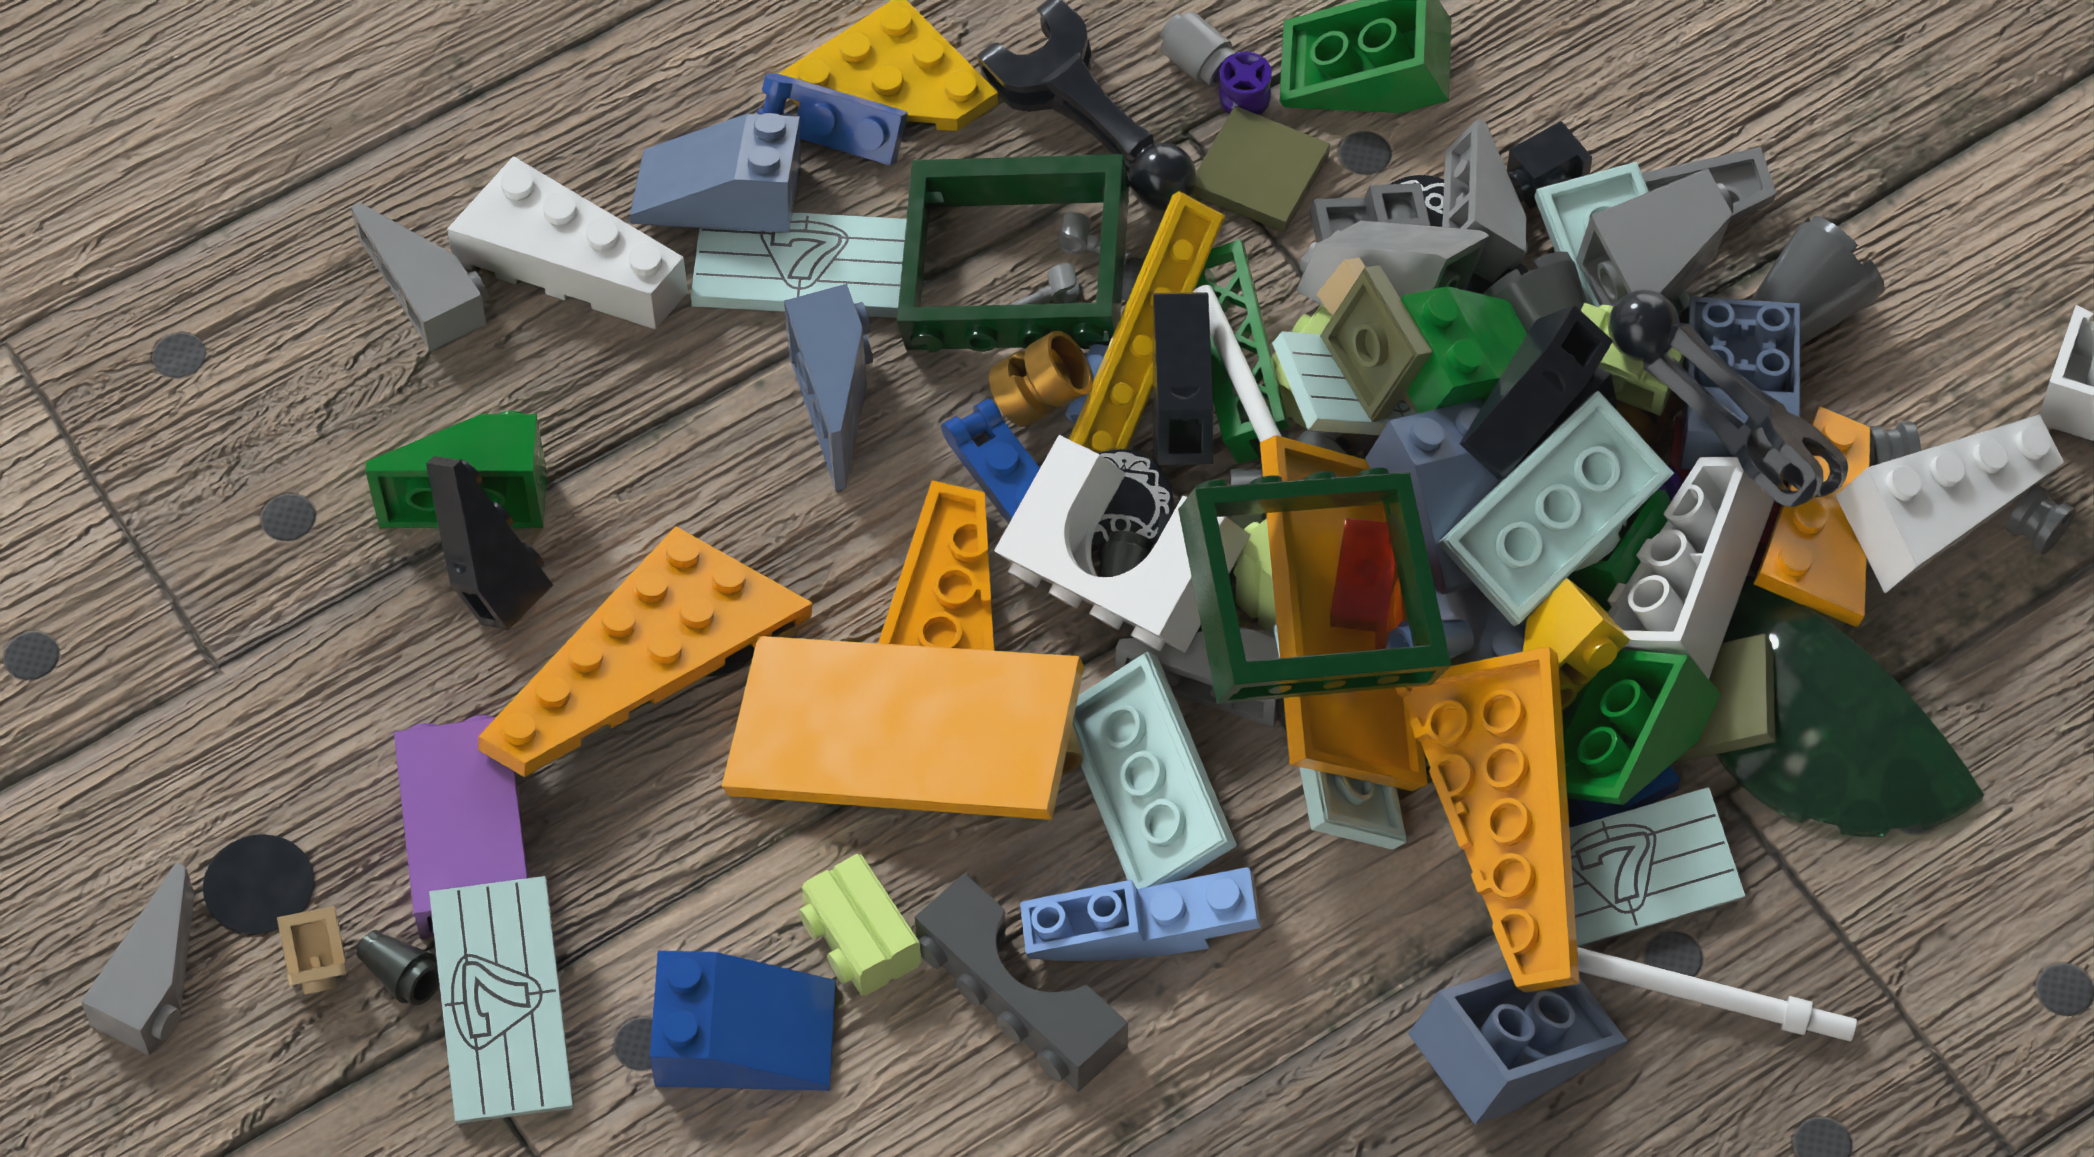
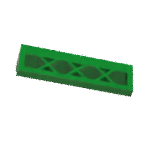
M1241 239L1211 249L1195 289L1203 285L1212 286L1224 314L1231 303L1247 310L1248 315L1234 335L1241 349L1244 348L1258 355L1259 361L1253 368L1252 374L1263 397L1269 400L1272 411L1271 415L1278 430L1289 427L1246 249ZM1235 260L1237 271L1225 289L1218 286L1210 268ZM1240 289H1242L1243 296L1238 295ZM1251 334H1253L1254 341L1248 339ZM1210 335L1212 393L1218 423L1225 445L1237 463L1242 464L1259 458L1254 439L1257 438V435ZM1263 378L1265 387L1259 384Z

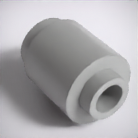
M1194 11L1188 12L1185 15L1180 13L1174 15L1165 24L1160 33V38L1163 40L1160 50L1172 62L1198 83L1205 81L1211 87L1220 84L1219 72L1221 65L1228 56L1235 54L1232 50V43Z

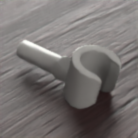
M1068 212L1064 215L1059 234V244L1064 252L1080 254L1085 250L1100 254L1101 240L1089 234L1091 223L1087 216L1078 212ZM1125 251L1124 265H1126L1130 253Z
M1064 263L1052 267L1048 271V287L1042 288L1038 292L1010 305L1047 304L1051 301L1055 304L1075 303L1079 297L1080 289L1074 266Z

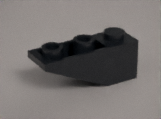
M1208 292L1153 293V457L1158 465L1213 464V393Z
M1575 305L1537 319L1459 444L1498 480L1505 478L1586 386L1613 343V340Z
M433 456L426 463L450 584L481 625L509 630L554 586L542 570L545 566L544 561L531 546L520 541L511 528L514 525L512 517L501 505L489 499L480 487L483 483L482 477L471 464L463 459L457 460Z

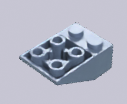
M1690 296L1688 323L1692 325L1705 343L1736 372L1760 390L1784 404L1787 412L1799 417L1800 304ZM1686 358L1685 371L1715 399L1746 422L1748 416L1703 371ZM1683 400L1681 469H1693L1700 457H1737L1731 455L1717 434Z

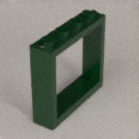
M1123 154L912 160L897 324L905 349L929 350V353L937 352L941 349H971L978 352H986L994 348L1026 349L1030 344L1053 331H1062L1069 335L1082 349H1090V346L1095 344L1109 346L1121 317L1130 188ZM1103 203L1096 303L920 307L930 207Z
M1377 467L1361 471L1356 476L1336 477L1334 472L1324 471L1310 474L1302 480L1282 481V477L1276 475L1260 477L1252 480L1249 484L1229 485L1226 480H1210L1198 484L1179 507L1178 512L1217 704L1432 685L1451 666L1410 472L1389 473L1387 468ZM1383 504L1413 647L1246 661L1217 517Z

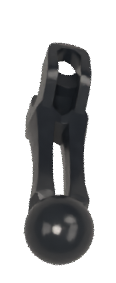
M1046 0L1037 7V11L1041 15L1040 24L1042 32L1049 39L1042 49L1029 55L1014 54L997 42L991 43L976 55L983 78L1012 109L1027 112L1053 109L1073 120L1096 137L1112 154H1123L1126 170L1129 174L1131 191L1144 206L1153 210L1166 211L1173 194L1180 191L1189 197L1191 196L1196 184V169L1192 159L1182 148L1174 144H1154L1153 135L1136 124L1105 94L1090 74L1092 52L1085 21L1063 0Z
M1636 290L1624 295L1616 302L1608 319V332L1615 348L1630 359L1643 361V369L1666 384L1693 408L1717 434L1731 455L1738 457L1739 463L1746 474L1776 502L1784 506L1795 507L1809 502L1814 497H1823L1831 494L1842 487L1848 473V463L1843 453L1817 428L1802 418L1787 412L1784 404L1763 392L1736 372L1705 343L1691 324L1680 323L1678 313L1668 298L1655 291ZM1673 347L1693 362L1748 416L1747 421L1744 422L1715 399L1684 370L1668 351ZM1814 456L1824 458L1829 465L1830 473L1828 479L1824 482L1823 469ZM1783 479L1789 482L1799 491L1789 490L1784 485Z

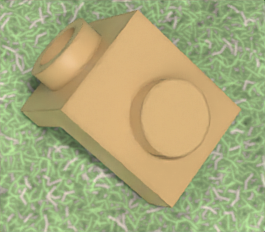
M329 906L277 917L288 972L286 974L288 985L302 984L304 995L338 988L336 976L349 974L336 907Z

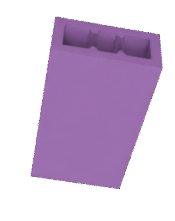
M477 715L468 718L465 722L444 725L421 723L412 726L409 730L394 732L413 913L420 939L434 937L429 891L529 878L517 774L515 771L478 750V736L496 718L490 715Z

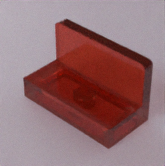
M1345 518L1330 612V626L1375 632V650L1387 649V637L1391 629L1398 583V573L1387 522Z

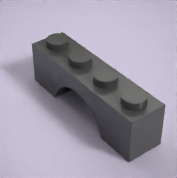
M965 873L915 916L916 938L920 942L922 958L935 969H939L941 966L945 968L956 979L955 983L961 994L975 1006L981 1004L986 1006L996 1016V1022L1002 1032L1016 1044H1020L1022 1041L1037 1054V1060L1042 1069L1055 1081L1061 1082L1064 1079L1079 1092L1128 1048V1022L1088 985L1064 992H1043L1023 985L1007 972L998 956L1006 936L1005 909Z

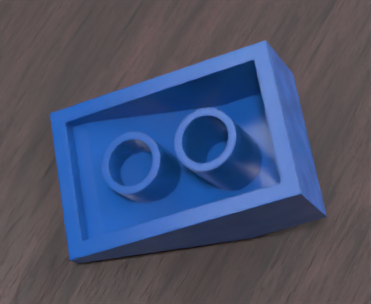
M658 951L650 1045V1062L655 1087L830 1091L836 980L719 952Z

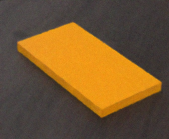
M1277 435L1260 442L1263 477L1276 475L1282 477V481L1302 480L1304 477L1317 472L1330 471L1334 472L1336 477L1356 476L1359 472L1370 469L1365 459ZM1383 504L1266 513L1280 658L1387 649L1388 634L1392 629L1397 628L1402 621L1407 620ZM1395 688L1284 698L1290 765L1409 791L1428 785L1424 750L1421 743L1414 736L1409 724L1411 718L1403 698L1397 694Z
M758 636L722 788L728 796L1052 820L1084 665L1079 656Z

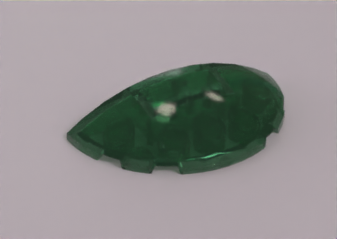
M1749 575L1746 576L1722 643L1766 634L1773 642L1775 742L1715 754L1728 773L1745 790L1774 811L1796 822L1802 823L1805 819L1811 818L1819 822L1838 826L1842 835L1856 837H1884L1890 829L1918 824L1922 826L1923 830H1928L1960 816L1983 800L1984 793L1944 735L1898 682L1867 652L1814 610L1804 604L1794 602L1754 585L1756 578Z

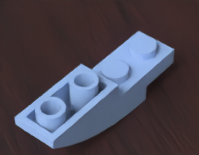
M1250 867L1140 889L1136 888L1132 880L1020 902L1025 952L1029 959L1111 961L1173 955L1209 949L1208 938L1261 928L1255 881Z

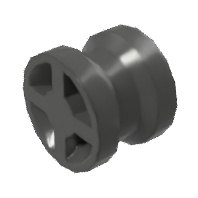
M1912 421L1900 422L1895 429L1888 430L1883 429L1879 425L1870 426L1869 467L1921 451L1918 431Z
M2038 484L2032 487L2018 503L2006 524V530L2015 536L2024 535L2032 540L2033 548L2043 555L2051 550L2065 533L2074 517L2075 509L2066 503L2056 504L2049 499L2048 491Z

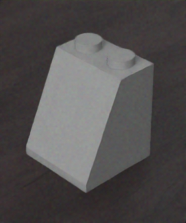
M1707 168L1591 215L1576 261L1599 305L1614 306L1624 295L1636 290L1658 292L1668 298L1673 304L1715 258L1733 215L1734 208L1731 196L1722 183L1717 184L1710 170Z
M1361 220L1342 231H1335L1332 236L1319 243L1314 242L1310 245L1300 263V270L1304 274L1297 291L1324 306L1316 295L1343 260L1358 257L1365 267L1380 265L1400 298L1404 294L1446 286L1466 290L1489 235L1481 230Z

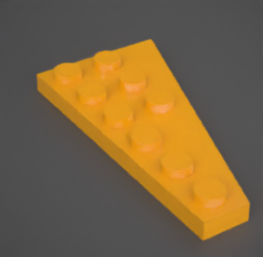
M931 481L878 644L994 651L985 492Z
M675 526L478 736V750L521 776L526 777L581 746V739L607 724L611 728L629 719L630 711L648 701L656 704L725 665V658L750 644L755 648L758 636L772 637L773 631L791 621L798 625L807 620L812 615L813 603Z
M1550 647L1454 665L1450 666L1432 685L1395 688L1397 694L1403 698L1411 718L1409 724L1414 736L1422 745L1430 765V776L1458 845L1465 851L1473 871L1471 877L1477 892L1484 898L1493 921L1492 929L1515 986L1526 993L1580 984L1558 653Z

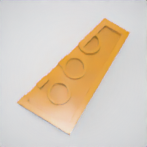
M1819 406L1812 418L1811 425L1829 439L1847 459L1848 473L1842 487L1831 494L1823 497H1814L1809 502L1795 507L1781 506L1754 585L1858 628L1865 617L1866 555L1836 495L1869 467L1870 427ZM1814 456L1823 469L1824 482L1828 479L1830 473L1829 465L1824 458ZM1789 483V486H1788V489H1789V490H1791V491H1799L1798 489H1796L1793 485H1791V484Z

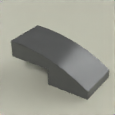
M1420 183L1369 185L1365 197L1314 199L1309 211L1315 239L1318 243L1332 236L1335 231H1342L1361 220L1430 226Z

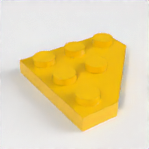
M907 0L889 1L778 73L907 111L906 121L936 123V130L959 131L998 105V92ZM791 99L799 107L800 101Z

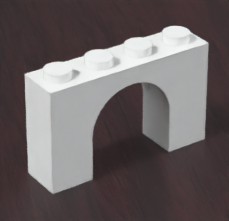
M1059 435L994 551L1012 563L1008 573L1023 582L1037 588L1040 581L1044 580L1052 584L1048 592L1050 595L1078 609L1082 600L1093 605L1089 614L1110 627L1119 630L1124 621L1135 627L1131 636L1160 652L1164 644L1167 643L1185 653L1201 625L1178 512L1179 507L1187 497L1182 496L1154 548L1139 565L1118 576L1098 577L1091 559L1093 535L1126 473L1101 455ZM1226 516L1217 517L1228 573H1230L1251 534Z

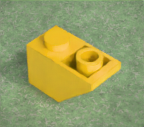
M1566 578L1527 618L1523 652L1550 647L1558 653L1561 708L1564 709L1575 700L1577 693L1601 669L1613 662L1617 653L1631 639L1593 597Z

